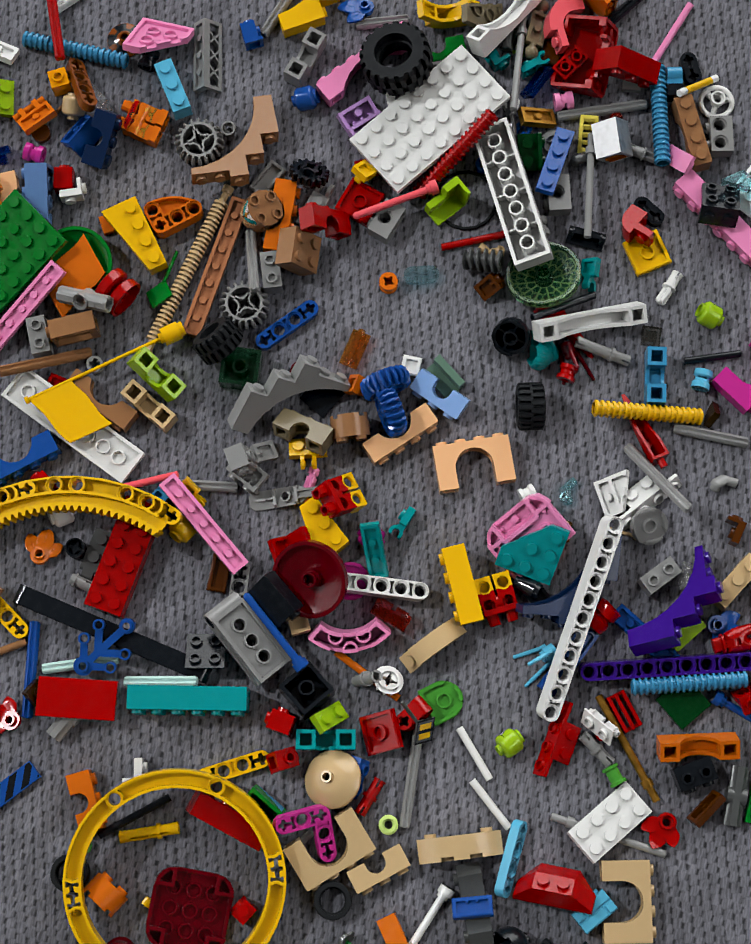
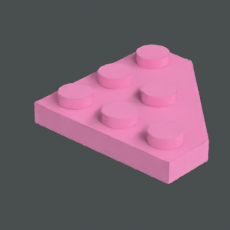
M143 17L122 43V49L133 54H142L188 44L194 36V28Z

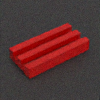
M624 689L606 698L624 734L642 725ZM620 695L622 696V698H623V700L625 701V703H626V705H627L629 711L631 712V714H632V716H633V718H634V720H635V722H636L635 724H633V722H632L630 716L628 715V713H627V711H626L624 705L622 704V702H621V700H620V698H619ZM613 699L616 700L630 727L627 728L612 701Z

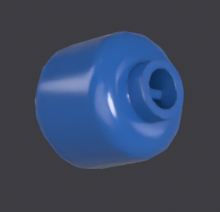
M311 85L296 88L294 96H291L293 106L297 107L301 112L315 109L317 103L320 102L317 89Z

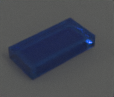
M547 66L538 69L521 91L520 95L523 99H533L554 72L552 67Z

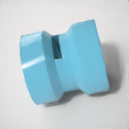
M695 368V378L691 382L690 387L700 392H709L711 386L709 382L713 377V372L705 368Z

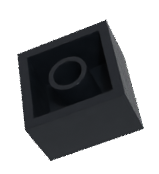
M309 660V664L298 673L295 671L279 685L280 693L304 720L309 718L335 695V689Z

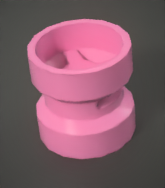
M566 91L564 94L553 93L555 112L562 111L565 108L568 110L574 109L572 91Z

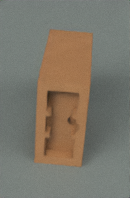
M92 310L47 320L48 327H45L47 338H50L51 343L54 342L57 347L101 337L98 320Z

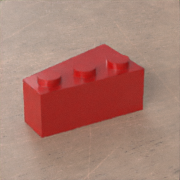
M619 45L596 49L592 71L638 84L642 88H648L650 85H657L661 63Z

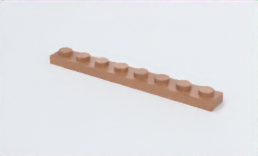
M235 196L231 197L183 325L188 336L195 338L205 327L243 224L240 217V208L245 201L244 199Z

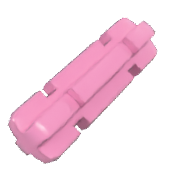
M312 466L309 467V476H306L303 487H315L316 477L319 476L320 472L319 468L313 469Z

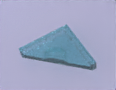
M744 170L727 176L720 182L721 186L728 184L735 186L736 190L746 193L751 192V176Z

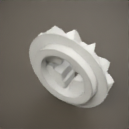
M391 666L379 667L377 670L381 672L382 679L378 683H373L376 686V690H380L383 695L390 694L392 696L393 694H398L404 684L401 673ZM390 676V684L386 686L385 679Z

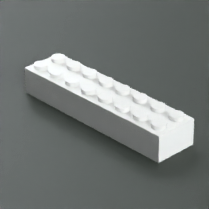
M507 117L499 119L498 122H494V126H490V130H487L485 135H482V139H478L476 147L514 266L519 272L553 260L554 257L511 125Z

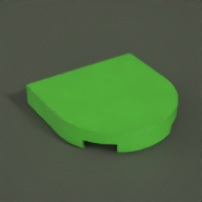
M438 681L417 691L433 709L429 716L435 717V727L457 716L462 708V692L452 682Z

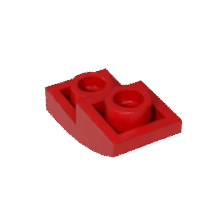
M575 45L552 67V70L566 81L588 60L589 56Z

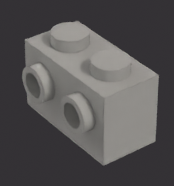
M242 442L223 449L231 471L239 477L246 478L252 476L253 472L258 470L256 466L258 460L255 453H252L250 448Z

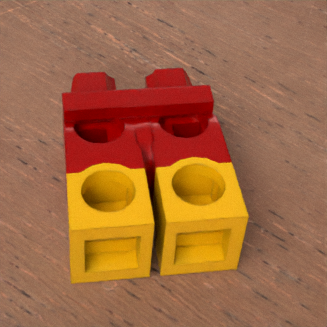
M352 472L325 480L311 492L313 498L316 500L320 499L323 504L320 507L322 516H329L330 519L347 513H356L367 505L361 490H355L359 486ZM346 479L351 482V487L345 484L344 481ZM354 496H357L359 498V504L354 502Z
M509 570L474 580L483 617L487 619L491 628L501 625L498 615L502 613L506 614L508 622L518 620V612L516 611L517 600Z

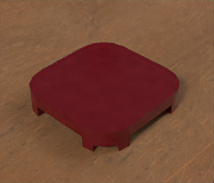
M169 866L163 869L154 881L145 923V932L149 941L152 944H224L234 898L231 882L220 874L179 866Z

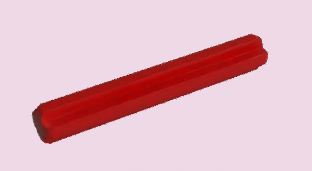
M47 0L55 59L63 61L65 53L57 0Z

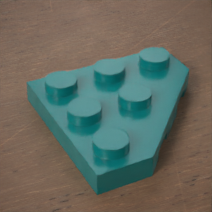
M550 524L543 529L531 532L510 543L503 544L495 565L550 585L570 530Z

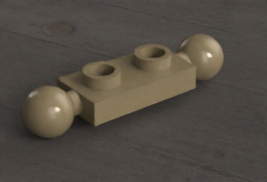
M542 0L535 7V10L533 9L530 12L527 35L524 39V44L529 45L524 50V56L528 60L537 58L538 50L543 47V25L547 16L544 13L549 9V4L546 0Z

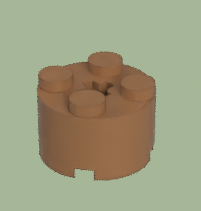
M359 412L338 414V419H334L331 416L330 425L334 429L333 440L337 444L349 443L348 439H355L356 442L366 441L367 436H370L368 412H363L364 415L362 416L359 415Z

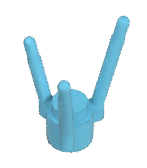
M552 643L547 646L543 644L537 648L513 655V659L539 652V656L528 662L527 665L531 666L540 660L544 663L547 662L524 685L526 688L551 665L556 652V648Z

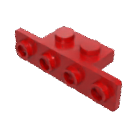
M564 701L558 719L549 724L547 735L541 745L540 754L534 765L533 774L546 778L553 760L567 766L569 765L582 729L567 722L573 706L572 702Z

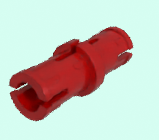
M374 777L367 791L363 792L362 795L364 796L354 811L365 817L373 802L376 803V797L385 785V782Z

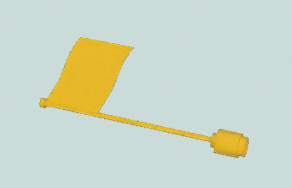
M181 321L168 324L159 329L158 338L29 398L26 396L24 400L26 404L31 402L47 417L56 431L66 441L73 443L113 423L100 414L88 396L72 381L129 356L145 346L148 347L159 341L162 344L166 343L167 346L183 339V336L187 335Z

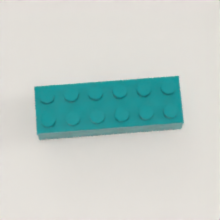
M127 685L126 709L132 711L134 715H146V712H151L154 715L165 716L166 712H171L174 716H185L186 712H191L193 716H205V713H211L213 716L224 717L225 713H231L233 717H244L245 713H249L250 689L248 687Z

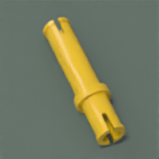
M179 822L168 824L156 823L154 826L119 831L120 844L150 838L162 839L164 836L180 834Z

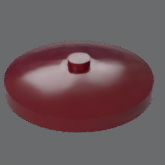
M302 540L286 547L276 558L272 571L274 570L304 605L299 610L301 613L300 617L320 618L334 611L344 600L348 588L347 570L340 556L328 545L315 540Z

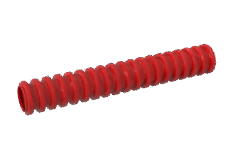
M486 109L485 113L481 114L482 117H478L477 122H474L473 126L469 127V131L466 130L465 135H461V139L457 140V144L454 143L453 148H449V152H446L445 156L441 157V161H437V165H433V169L429 170V174L426 173L425 178H421V182H418L417 186L413 187V191L425 187L428 181L434 179L437 184L441 182L442 178L446 177L445 174H449V170L454 169V165L458 164V160L461 161V157H465L466 152H469L470 148L474 147L473 144H477L478 139H482V135H485L486 131L490 130V126H494V122H498V117L491 110ZM426 195L420 196V198L425 199Z

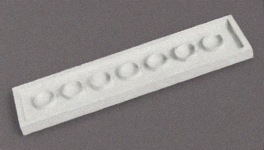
M33 371L18 373L1 395L120 483H124L145 456V453L109 426L73 443H69L56 431L47 417L31 402L26 404L24 397L28 396L29 398L53 385Z

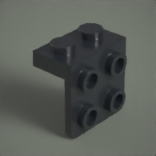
M703 183L701 187L702 204L698 215V223L735 228L740 213V189L732 185Z

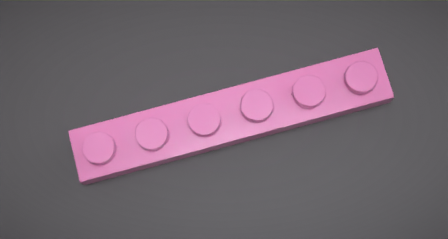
M50 260L0 319V351L26 322L25 318H29L67 274L53 260Z
M175 473L159 484L162 491L233 575L248 563V560Z

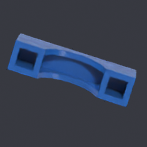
M49 429L31 438V449L22 460L6 462L0 459V487L7 484L6 481L12 478L18 479L22 477L24 472L30 469H38L41 467V463L47 460L50 462L59 457L58 455L62 452Z

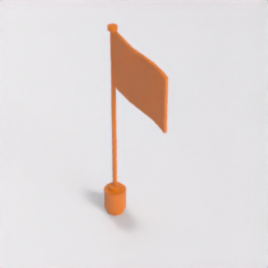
M0 184V195H1V194H2L1 192H2V190H3V187H2V185ZM84 233L79 241L56 261L67 274L49 295L61 317L67 316V313L74 305L60 303L56 299V292L59 286L64 285L82 290L86 288L92 289L105 274Z

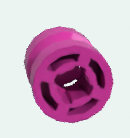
M27 142L23 149L22 159L25 161L32 160L35 163H44L47 149L43 146L35 147L33 143Z

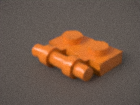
M43 96L38 99L34 98L28 106L18 109L17 113L12 116L27 136L57 116L56 111Z

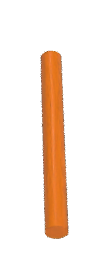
M342 652L334 653L335 657L358 674L367 671ZM399 693L393 694L392 696H390V694H387L396 702L401 696Z

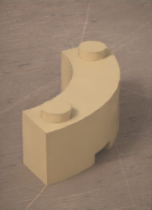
M492 827L480 828L481 832L437 838L436 834L424 835V839L416 840L419 865L501 855L504 853L501 830L493 831Z

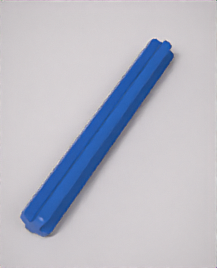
M30 621L24 690L36 679L41 623L38 621ZM23 695L22 718L30 719L33 717L34 706Z

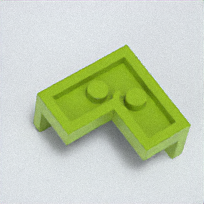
M456 176L442 186L441 192L426 203L424 211L439 226L466 206L471 192L460 178Z

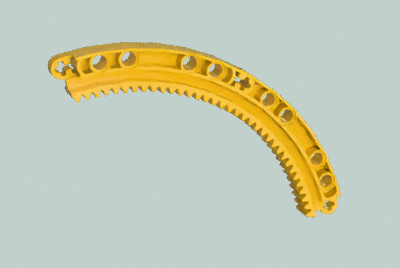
M51 476L25 480L0 488V529H3V524L10 526V522L17 523V519L24 521V517L31 519V515L38 517L39 514L45 516L46 513L52 514V512L60 513L62 511L67 513L69 511L75 513L76 511L78 513L99 514L116 520L119 519L139 527L158 538L164 534L163 530L167 524L177 526L183 520L182 513L164 500L133 486L103 478ZM60 482L59 489L54 491V484ZM82 482V488L76 490L77 483ZM131 490V496L128 499H124L125 492ZM7 494L6 501L1 502V497ZM152 499V505L146 508V500ZM167 511L172 514H175L176 512L175 516L177 517V520H171V518L168 515H166Z

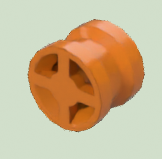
M391 272L382 274L379 279L380 290L385 294L394 293L398 288L397 276Z

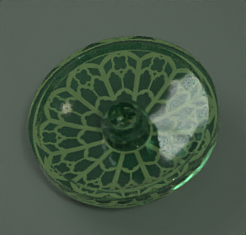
M549 242L554 259L519 272L511 258L506 268V282L512 296L522 304L535 308L552 307L568 300L578 289L582 277L579 259L572 250L562 244Z

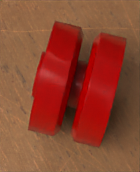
M116 268L102 279L95 292L109 295L113 298L114 305L109 313L113 317H117L134 302L141 286L134 279H128L127 273L121 268Z

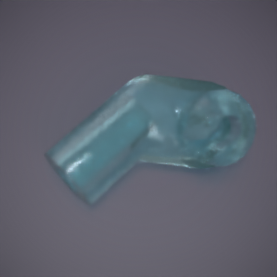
M571 477L559 489V499L566 506L572 504L571 490L578 485L574 477Z

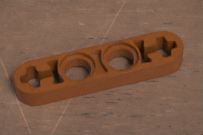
M70 58L66 65V71L78 105L86 112H93L97 105V99L85 65L77 58Z

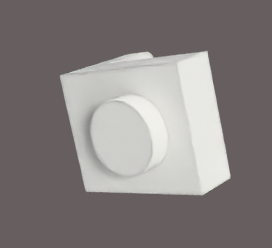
M80 177L76 178L77 188L59 190V197L62 203L72 205L76 201L85 200L84 194H87V187Z
M134 758V777L147 773L148 762H145V758ZM122 778V782L127 781L131 778Z

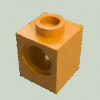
M65 67L47 72L55 97L73 92Z

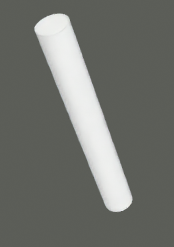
M461 726L456 729L486 782L492 779L493 776L464 727Z
M474 778L469 784L503 828L508 830L511 827L510 822L476 778Z

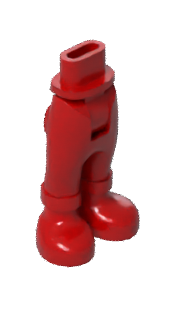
M751 623L732 628L723 633V635L718 634L717 638L711 639L714 654L721 652L724 654L739 653L751 650V637L747 638V636L751 635Z

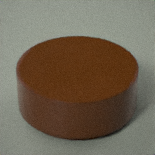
M45 124L31 133L33 139L41 144L49 141L51 137V132Z

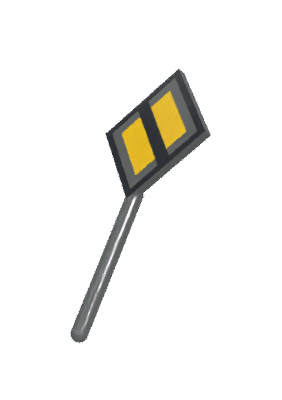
M401 701L400 704L416 723L413 745L432 741L435 717L418 720L405 702Z

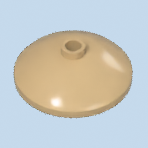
M326 750L321 752L310 762L305 774V788L308 796L315 804H322L328 809H339L349 804L357 795L361 785V771L357 761L349 753L342 750ZM327 774L330 775L328 780L325 779Z

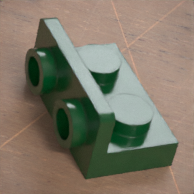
M542 133L517 134L518 150L525 171H541L546 160L545 155H542V148L545 147V138L542 137Z

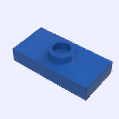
M492 895L451 898L453 920L494 917Z

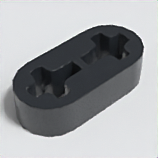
M691 52L683 53L679 60V66L683 70L684 82L689 86L701 81L702 74L696 56ZM685 58H687L688 61H691L690 67L688 66L687 62H684ZM691 72L693 74V77H697L695 81H693V79H689L691 76Z
M638 197L634 201V205L638 207L639 204L645 203L644 208L648 213L647 224L651 227H659L664 221V213L648 198ZM653 216H659L658 220L652 221Z

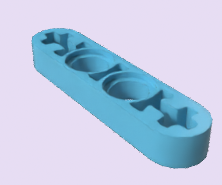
M515 819L511 824L494 888L496 896L508 898L511 893L527 833V822Z

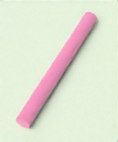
M687 2L653 56V60L659 62L694 6L692 3Z

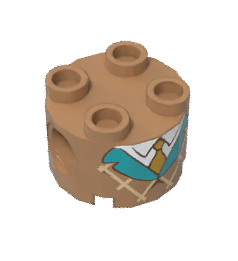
M258 190L242 203L240 208V217L243 224L247 228L253 229L254 232H265L283 216L282 204L276 193L272 190Z

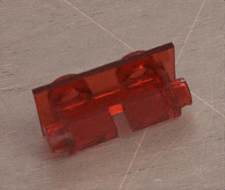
M378 597L370 613L404 632L412 618L409 615L410 613L399 607L394 611L392 610L394 604L385 600V598L381 599Z

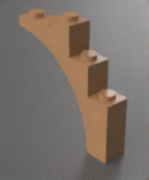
M271 95L253 97V118L243 140L221 159L204 166L191 168L192 185H204L212 182L221 183L230 180V186L241 187L249 184L247 165L264 163L262 144H272L278 142L279 139Z

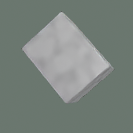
M613 117L591 124L596 160L612 163L633 156L628 121Z

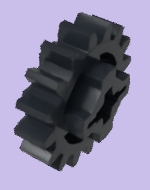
M307 158L303 161L298 159V162L293 161V164L290 165L289 177L292 178V182L297 181L296 185H303L304 188L310 186L311 189L313 187L320 188L321 185L325 186L328 183L330 171L326 170L327 166H321V162L315 163L314 159L312 161H309Z

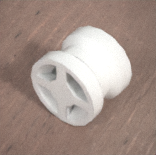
M532 484L527 485L524 489L520 488L517 490L520 501L528 495L537 493Z

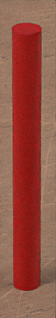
M504 231L442 243L441 250L446 251L503 239L505 234Z

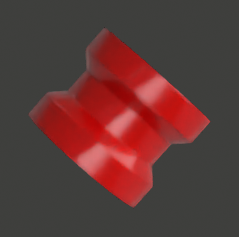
M562 362L560 364L561 370L557 373L556 378L563 382L574 384V376L578 373V370L574 365Z

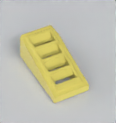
M580 115L577 153L585 152V148L582 145L588 144V140H582V138H588V133L590 132H583V130H592L591 125L588 124L599 122V116Z

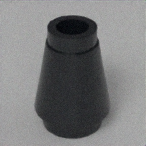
M516 576L513 582V587L530 599H538L543 588L539 581Z

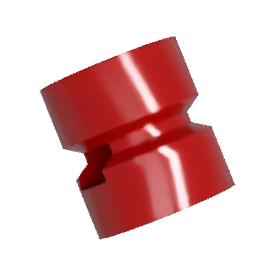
M602 598L597 604L590 626L601 635L607 630L608 622L614 623L621 615L605 598Z

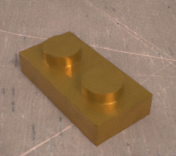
M522 106L518 109L521 126L554 129L557 125L553 109Z

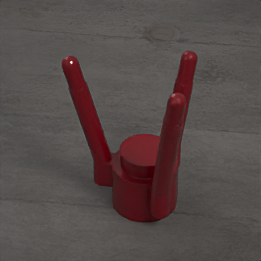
M566 341L560 344V364L564 362V357L566 360L572 359L575 368L578 370L577 356L591 380L594 381L595 378L578 348L574 347V342Z

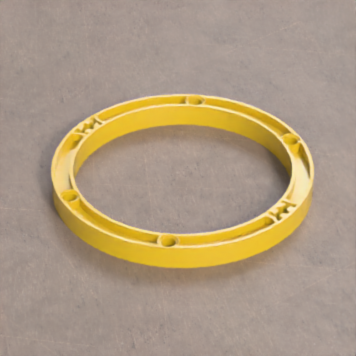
M168 768L150 771L124 781L110 790L91 808L79 824L67 851L62 880L65 912L69 925L79 944H107L96 930L89 916L83 891L84 865L93 838L105 820L120 806L142 794L168 788L192 789L213 795L233 807L252 827L266 858L268 887L261 915L255 927L242 944H268L279 923L286 895V865L283 849L276 830L264 810L251 796L234 783L209 772L195 769ZM213 781L221 782L222 789L220 791L212 790L211 783ZM113 793L118 794L121 798L120 803H112L110 795ZM281 855V858H278V865L282 867L279 869L280 878H276L275 870L271 868L274 867V858ZM75 883L73 886L74 892L78 894L75 897V904L70 907L73 902V896L68 893L72 890L71 884Z

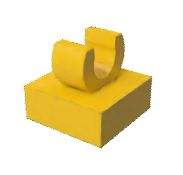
M365 159L355 164L351 169V172L356 175L354 181L358 184H361V182L365 183L377 174V170Z

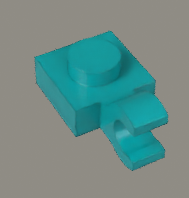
M544 50L538 53L537 58L526 60L522 63V79L527 78L539 71V68L550 63L549 58L546 60L541 59L545 55Z
M600 258L582 259L580 269L581 278H583L582 289H588V292L596 291L594 278L599 277Z
M410 506L407 510L403 509L398 517L400 520L399 524L391 526L388 533L391 534L393 530H398L399 535L397 539H401L404 530L416 514V510Z

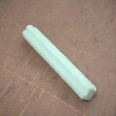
M99 657L94 662L106 664L113 661L119 664V658ZM76 659L42 664V673L52 674L73 671ZM82 662L80 668L86 669V664Z
M125 676L123 685L125 687L127 685L198 686L199 679L196 676Z

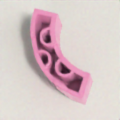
M375 617L364 626L355 629L335 628L320 620L308 634V640L328 651L356 653L381 643L391 634V629L378 617Z

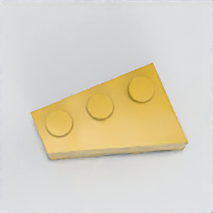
M311 497L299 506L304 524L310 533L311 540L328 545L338 554L349 546L350 542L333 519H330L329 516H322L320 512L322 504L320 501Z

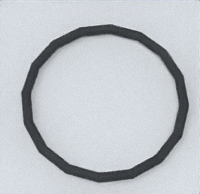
M465 170L456 171L446 176L438 187L440 191L447 180L462 174L478 176L486 183L488 182L487 178L481 173ZM495 203L491 214L485 221L476 226L462 227L452 224L449 220H446L445 223L452 228L462 231L476 230L486 225L495 215Z

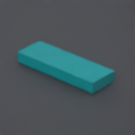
M380 522L360 523L359 527L368 574L371 576L388 577L389 571Z

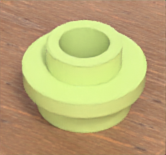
M385 815L379 821V829L385 835H392L398 829V821L392 815ZM391 821L392 828H385V822Z

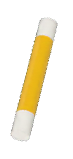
M713 75L677 90L676 94L678 97H682L718 82L719 76Z

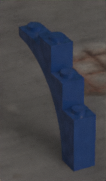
M622 535L605 584H610V581H618ZM605 539L603 542L604 548L608 544L607 539ZM600 557L597 560V566L601 564ZM583 570L569 586L545 600L532 603H516V611L522 613V617L534 618V615H540V618L551 619L552 622L558 624V627L564 628ZM594 576L590 580L591 585L595 582ZM588 595L585 596L584 603L588 601Z

